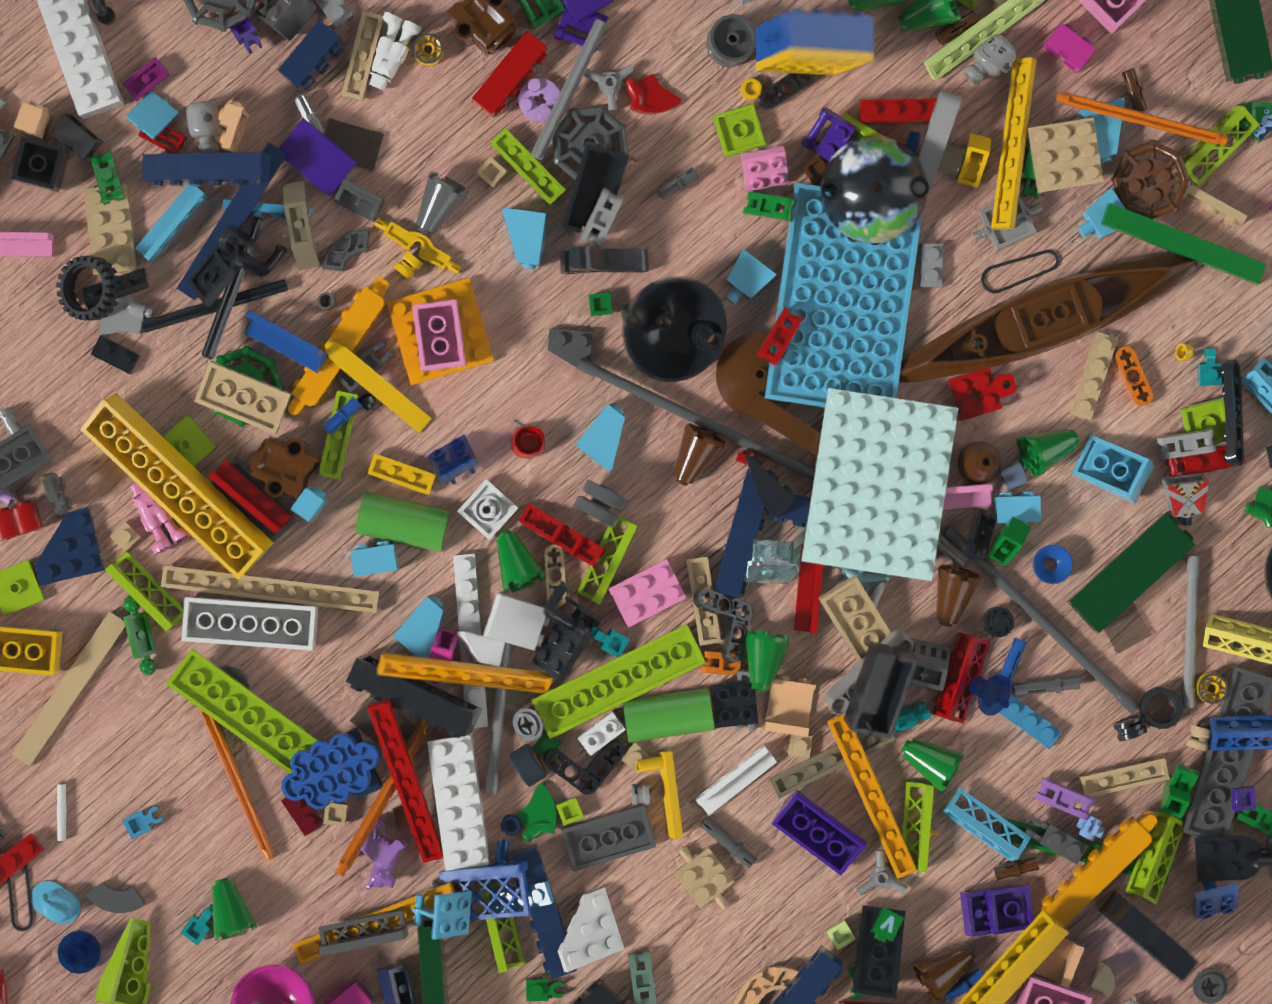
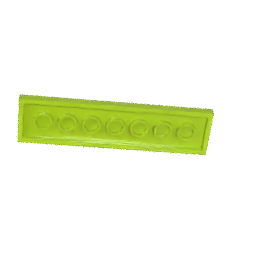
M685 624L531 699L536 711H539V717L544 719L542 724L551 739L706 662L688 625Z
M193 648L166 682V685L289 774L292 773L290 764L293 755L300 750H310L312 745L319 741V739Z

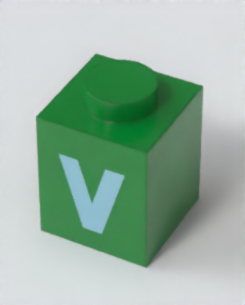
M882 908L870 932L875 934V939L886 943L887 940L891 942L894 940L904 917L887 908Z

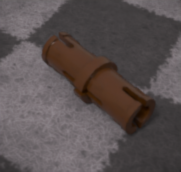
M973 10L961 17L962 19L958 22L950 24L943 30L935 33L941 45H944V43L957 35L960 36L965 30L979 22Z
M1135 68L1121 72L1127 89L1126 95L1130 98L1133 110L1139 112L1148 110L1142 93L1143 87L1138 82Z
M1036 856L1021 861L1014 860L1007 865L993 867L997 881L1013 876L1017 878L1021 874L1039 870Z

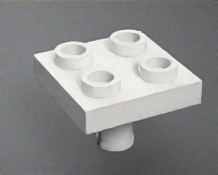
M486 479L457 512L488 540H491L517 511L518 507Z

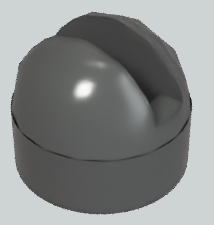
M324 292L319 295L317 302L320 308L331 310L336 305V298L333 294Z

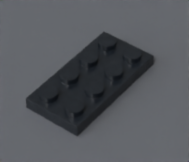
M862 905L852 993L896 999L906 911L888 909L904 917L894 940L891 942L887 940L886 943L875 939V934L870 932L882 908Z

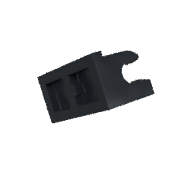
M63 114L50 131L56 139L82 161L87 157H92L100 145L103 144V141L72 114Z
M980 508L974 516L964 555L985 561L997 516L996 514H993L992 517L985 516L986 510Z

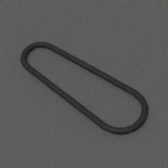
M1044 250L996 264L984 270L981 283L988 292L1000 293L1056 269L1059 264V257L1052 250ZM1046 253H1051L1056 258V263L1053 267L999 290H991L985 284V274L991 269Z

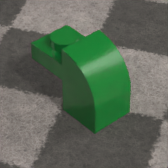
M1181 764L1177 765L1172 776L1169 775L1170 779L1166 781L1161 797L1162 812L1180 819L1182 818L1190 804V791L1199 777V771Z

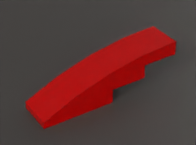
M530 503L518 521L596 568L606 552V549Z

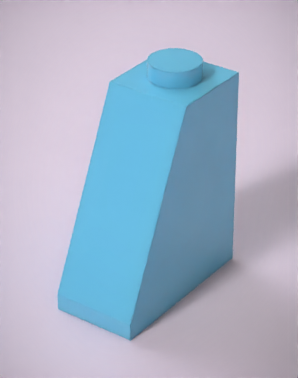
M1120 98L1106 103L1124 107L1125 100ZM1080 110L1078 112L1080 119L1094 118L1101 164L1112 161L1111 157L1117 154L1122 120L1089 110Z
M503 208L504 219L517 262L523 264L525 269L535 270L536 266L542 267L549 215L540 212Z
M607 404L576 444L577 447L609 472L613 469L625 417L622 415L624 411L615 404L612 407Z
M427 596L393 637L416 657L429 659L431 647L440 628L445 611L441 607L443 603L435 596L432 598Z

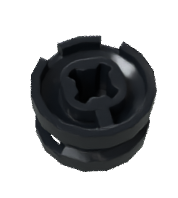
M1003 607L989 608L982 617L983 628L991 636H1007L1014 628L1015 621L1013 615Z
M1142 715L1127 717L1113 724L1114 730L1118 732L1117 738L1119 742L1139 737L1148 732L1146 726L1142 724Z

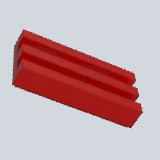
M166 127L165 131L180 138L179 142L162 133L158 135L159 138L176 146L175 149H172L145 135L142 130L140 131L139 137L171 154H179L180 149L183 148V144L188 138Z

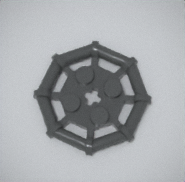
M183 0L193 18L192 22L194 24L212 27L221 32H226V29L247 18L251 19L256 0H247L245 7H242L240 5L241 0H200L203 6L198 11L193 0ZM236 8L240 11V13L225 20V14L232 13ZM207 12L219 14V20L205 17V14Z
M602 105L592 108L569 109L570 112L560 122L553 137V163L558 165L574 180L577 170L565 160L572 158L580 164L585 140L591 141L593 139L595 140L594 143L605 146V151H608L609 147L612 148L611 136L617 134L619 150L628 153L626 140L627 126L618 121ZM596 116L595 122L581 123L579 117ZM603 118L614 129L610 131L605 129L599 123L600 119ZM575 120L577 126L569 135L563 133ZM561 138L568 140L569 152L564 155L562 154Z

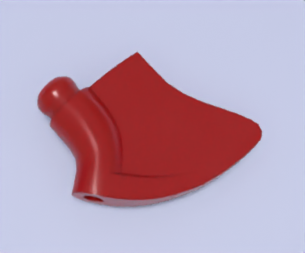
M654 74L636 82L634 77H630L625 81V86L628 88L627 91L632 98L630 109L634 112L646 115L660 114L674 109L681 104V99L663 88Z

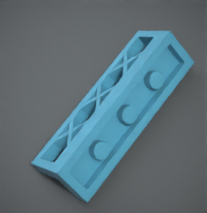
M188 184L135 249L148 261L154 263L208 196L196 186Z
M1263 357L1250 372L1241 378V382L1272 414V365ZM1261 367L1267 371L1268 376L1261 370Z
M962 788L957 789L951 801L945 804L941 810V813L1011 862L1020 857L1031 839L1030 836ZM960 795L967 799L969 808L961 809L955 804ZM981 809L984 811L987 821H978L974 810ZM993 822H999L1003 825V834H997L993 831ZM1016 834L1023 839L1018 848L1011 844L1009 835Z

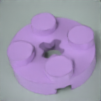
M534 78L529 80L521 88L518 97L522 113L533 122L541 123L547 121L560 94V90L548 79ZM543 95L546 103H541L540 106H537L534 98Z

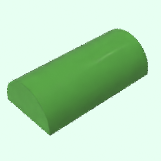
M365 492L358 514L356 534L441 552L451 510Z
M708 687L633 698L623 702L629 743L715 730Z

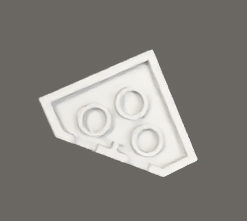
M605 887L583 894L580 899L576 915H573L565 940L558 949L564 972H570L624 950Z

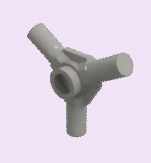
M629 64L618 73L608 72L602 75L586 69L584 77L598 83L602 92L607 95L608 110L616 111V94H618L623 83L622 80L633 73L634 69Z
M876 850L877 867H874L869 877L870 880L856 888L859 894L862 896L874 887L876 889L892 887L904 894L908 886L895 880L889 868L885 866V851Z

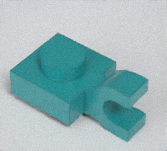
M1203 349L1204 364H1198V386L1222 385L1221 363L1215 364L1216 349Z
M593 625L590 629V635L602 642L599 647L616 657L621 656L630 641L627 636L611 628L607 633Z
M925 701L917 703L914 710H912L911 706L901 709L895 725L896 733L917 726L916 721L931 718L929 711L925 710L927 709Z
M209 905L200 917L194 914L180 932L197 946L212 927L207 922L213 915V906Z

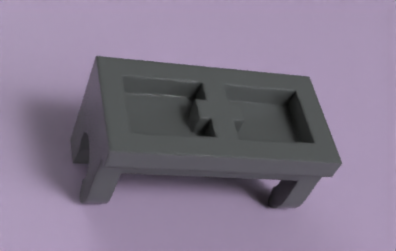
M343 179L335 196V203L372 222L375 221L384 203L382 198Z

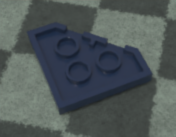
M90 508L66 513L35 564L40 586L105 571Z

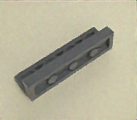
M402 909L320 926L318 929L322 945L319 947L320 956L403 940L409 935L404 911ZM399 916L401 927L393 929L386 923L390 917ZM370 921H375L381 925L378 932L372 933L366 929ZM354 925L361 931L356 937H351L345 933L348 926ZM333 929L340 934L336 941L328 942L325 931Z

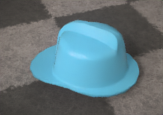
M43 881L37 884L31 893V903L34 909L55 923L68 924L79 915L80 902L77 896L55 882Z

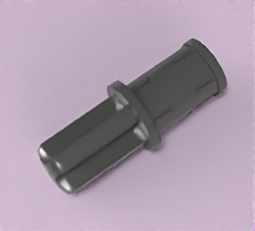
M691 167L681 175L673 176V180L659 188L657 193L664 200L679 190L681 192L684 191L683 188L698 180L699 176Z

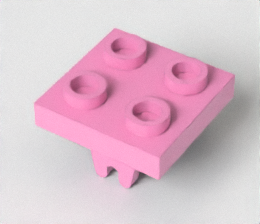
M784 146L768 147L769 149L756 152L750 151L747 154L741 155L747 192L789 183Z

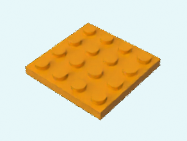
M470 278L386 302L411 386L494 362ZM457 300L467 366L422 372L412 305Z

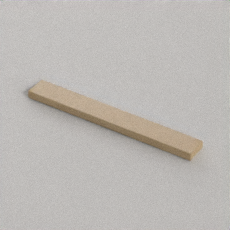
M109 611L13 751V756L28 766L33 764L125 630L124 619Z

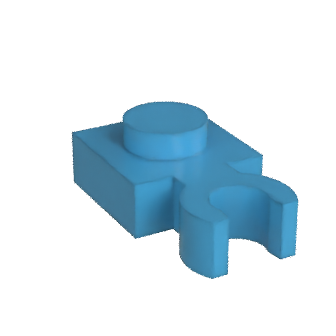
M159 806L151 808L147 815L144 810H141L122 820L131 839L153 829L150 824L151 822L156 824L164 820V816L160 818L153 816L154 811L158 810Z

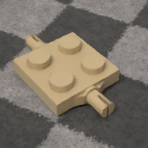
M686 845L682 847L683 850L680 848L678 852L686 861L680 869L674 872V875L698 907L701 909L713 900L717 901L722 910L726 908L724 904L728 907L730 904L722 894L726 888L734 883V880L709 847L695 855L690 853Z

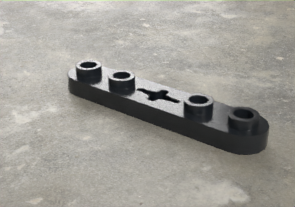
M1233 359L1226 360L1221 367V373L1224 377L1222 395L1225 399L1226 429L1224 430L1227 448L1225 460L1232 467L1242 466L1244 462L1241 370L1238 361Z

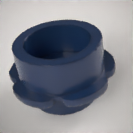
M508 814L503 817V822L500 824L503 832L509 836L520 832L522 824L517 815L511 816Z

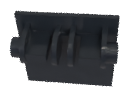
M750 681L723 682L711 685L715 728L759 724L756 692L754 689H751L752 684Z

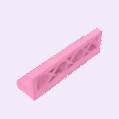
M0 232V256L54 257V235L33 232Z
M993 485L946 488L943 510L992 506L991 491H993Z

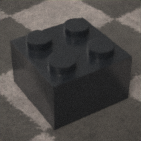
M22 136L11 179L19 183L59 193L70 151L61 146Z

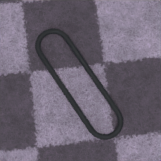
M27 865L24 866L29 924L25 928H19L15 924L10 878L7 879L11 923L18 931L28 930L33 923Z

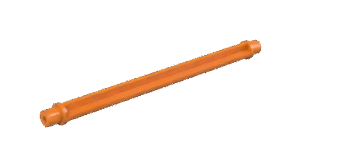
M1058 92L1056 101L1062 102L1064 105L1195 138L1214 145H1226L1228 141V136L1221 135L1220 132L1194 127L1069 92L1067 94Z
M200 710L260 848V852L264 855L266 861L275 858L272 851L273 847L220 725L216 720Z
M424 720L415 729L406 746L411 761H413L416 752L428 735L427 731L431 726ZM391 773L340 859L339 866L335 871L336 874L344 877L347 870H350L362 846H364L387 806L389 799L394 794L396 786Z

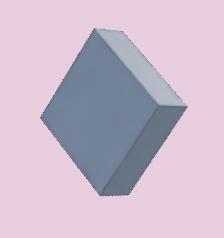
M1020 462L999 470L1007 490L1028 482Z

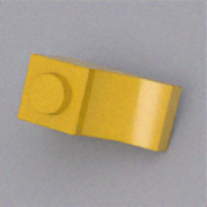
M970 133L957 183L978 188L990 153L991 138Z

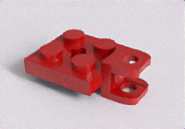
M990 368L948 380L956 408H958L960 421L1002 409L999 398L1011 395L1017 391L1012 374H1002L993 377ZM1005 380L1011 382L1009 389H1005L1002 386ZM972 388H976L977 391L981 390L982 394L979 395V400L969 397V394L972 393Z

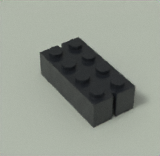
M586 141L562 228L581 233L582 226H586L603 189L606 188L610 190L611 194L617 196L629 157L627 152L610 147L608 151H605V146ZM606 201L603 207L611 210L613 204ZM594 227L591 230V233L598 235L600 230Z
M870 641L843 719L850 731L864 734L871 732L874 736L891 739L918 662L911 649L897 646L890 648L887 644Z

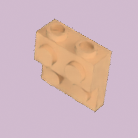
M232 100L226 103L225 108H221L218 116L220 124L226 129L221 134L220 143L222 144L221 148L227 153H237L250 116L241 103Z

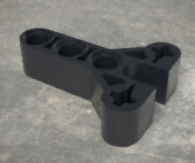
M590 246L572 247L569 250L560 252L561 274L649 272L648 250L601 249Z

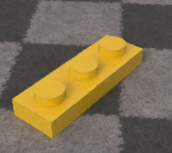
M375 453L367 473L430 495L436 478V474Z

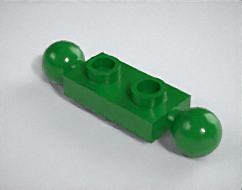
M129 595L124 599L123 607L126 611L130 612V615L123 617L133 658L142 659L139 665L141 673L152 675L157 669V664L150 658V655L157 652L146 611L139 613L140 605Z

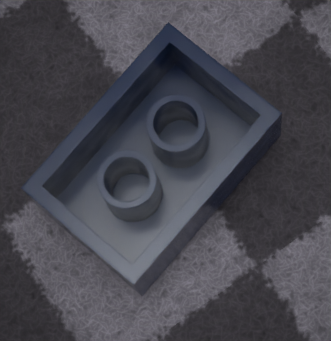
M319 19L278 68V72L303 94L306 90L309 92L315 86V79L319 74L323 75L329 69V62L334 57L338 58L344 50V42L338 34Z

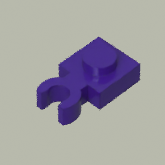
M247 18L229 28L239 45L244 43L249 54H252L250 48L252 44H257L259 48H262L261 41L257 37L259 34L250 19Z

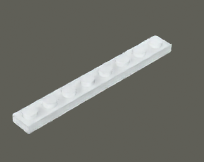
M475 554L453 555L459 632L481 635ZM460 642L461 662L479 664L470 660ZM463 684L464 700L482 708L474 728L488 727L486 687Z

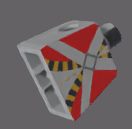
M1203 473L1162 478L1168 510L1173 517H1179L1180 525H1192L1193 515L1202 514L1205 510L1209 486L1208 479Z

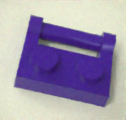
M565 8L554 39L560 41L564 39L583 46L586 38L565 31L566 26L589 34L596 19L602 20L607 24L609 16L596 12L577 23L567 8Z
M823 107L819 112V118L809 134L803 137L801 144L829 161L834 153L847 143L857 127L829 108ZM827 120L831 121L833 124L821 143L815 141Z

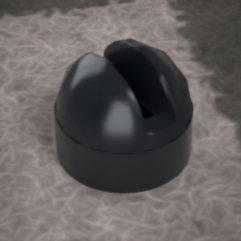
M371 393L358 398L362 409L369 411L376 407V397Z

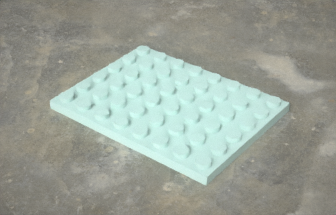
M828 388L801 561L932 581L958 408Z

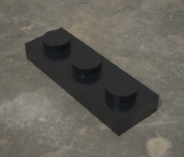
M145 268L119 276L120 281L116 282V284L121 285V289L117 290V293L121 294L120 298L150 288ZM102 282L83 288L84 300L88 309L95 307L99 303L103 290Z

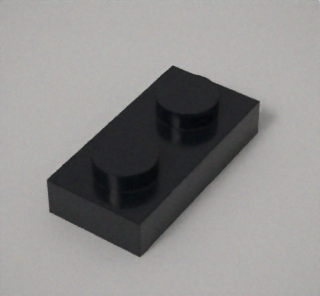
M101 335L90 354L130 375L140 357L139 354Z

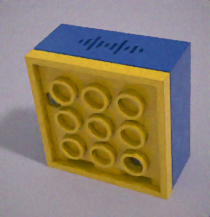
M791 9L790 13H782L781 17H773L772 21H764L763 25L756 27V71L836 76L874 61L873 17L865 16V13L857 12L845 15L843 11H834L831 14H824V10H812L811 13H806L804 9Z

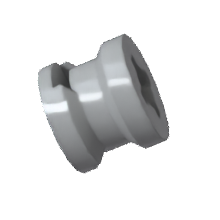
M644 783L642 786L632 784V805H637L638 803L650 805L649 783Z

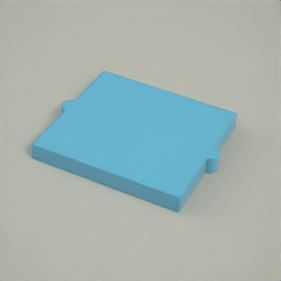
M151 91L126 115V118L136 125L139 131L142 130L154 140L179 115V112L171 107L167 100L161 99Z

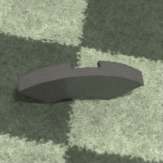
M370 230L354 231L337 240L327 251L322 269L344 272L346 264L353 256L359 253H368Z
M104 881L85 894L94 905L113 913L132 912L146 905L135 887L127 890H117L109 887Z

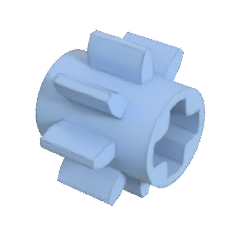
M1089 815L1088 820L1080 818L1076 825L1081 829L1079 835L1094 841L1096 836L1101 838L1105 831L1103 827H1100L1103 821Z

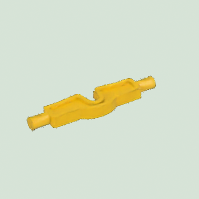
M379 217L376 221L383 225L374 222V226L385 231V236L397 242L407 251L411 250L416 242H420L422 247L418 253L419 258L443 270L447 268L457 275L460 272L453 268V266L461 270L462 266L451 261V256L434 247L433 243L425 235L418 232H409L393 222L388 224Z

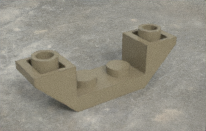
M305 180L283 184L285 215L291 248L298 269L321 267L317 245H314Z

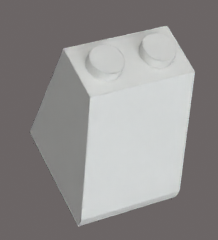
M499 592L496 596L484 636L535 651L536 646L541 647L544 635L541 634L542 627H547L550 619L543 614V606Z

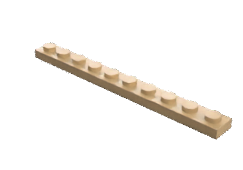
M163 565L161 587L371 613H377L380 594V591L244 575L238 580L232 573Z

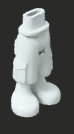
M385 12L383 15V20L388 24L386 37L379 38L371 68L372 72H370L372 76L368 83L383 91L387 82L391 83L400 64L404 62L409 52L407 47L409 40L414 35H418L422 27L410 21H404L388 12ZM402 27L403 31L399 41L394 42L399 30Z

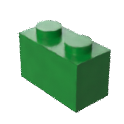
M1012 516L995 536L987 556L1006 566L1024 545L1031 526Z

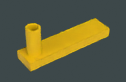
M662 750L658 751V757L636 760L635 765L638 773L660 770L668 836L674 839L683 838L672 751Z

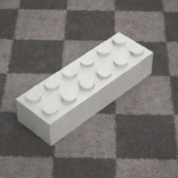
M37 0L78 115L85 120L124 106L123 98L87 0Z
M185 597L182 641L312 651L316 649L319 606Z
M472 733L466 737L461 736V738L447 736L429 739L427 743L445 870L450 871L489 865L490 855Z

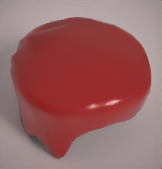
M521 426L515 429L511 438V449L515 455L523 459H533L543 453L545 437L539 427Z

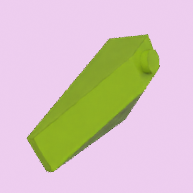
M133 917L130 918L100 979L95 1001L108 1004L147 1003L150 992V983H147V971L150 970V963H148L150 922Z

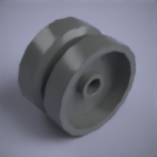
M737 14L722 16L714 23L706 38L708 55L715 63L722 67L732 68L740 66L751 56L756 47V29L749 19Z
M587 479L582 489L593 497L592 500L584 496H578L573 506L615 528L619 517L609 511L610 507L618 511H624L629 501L618 496V493L612 489Z

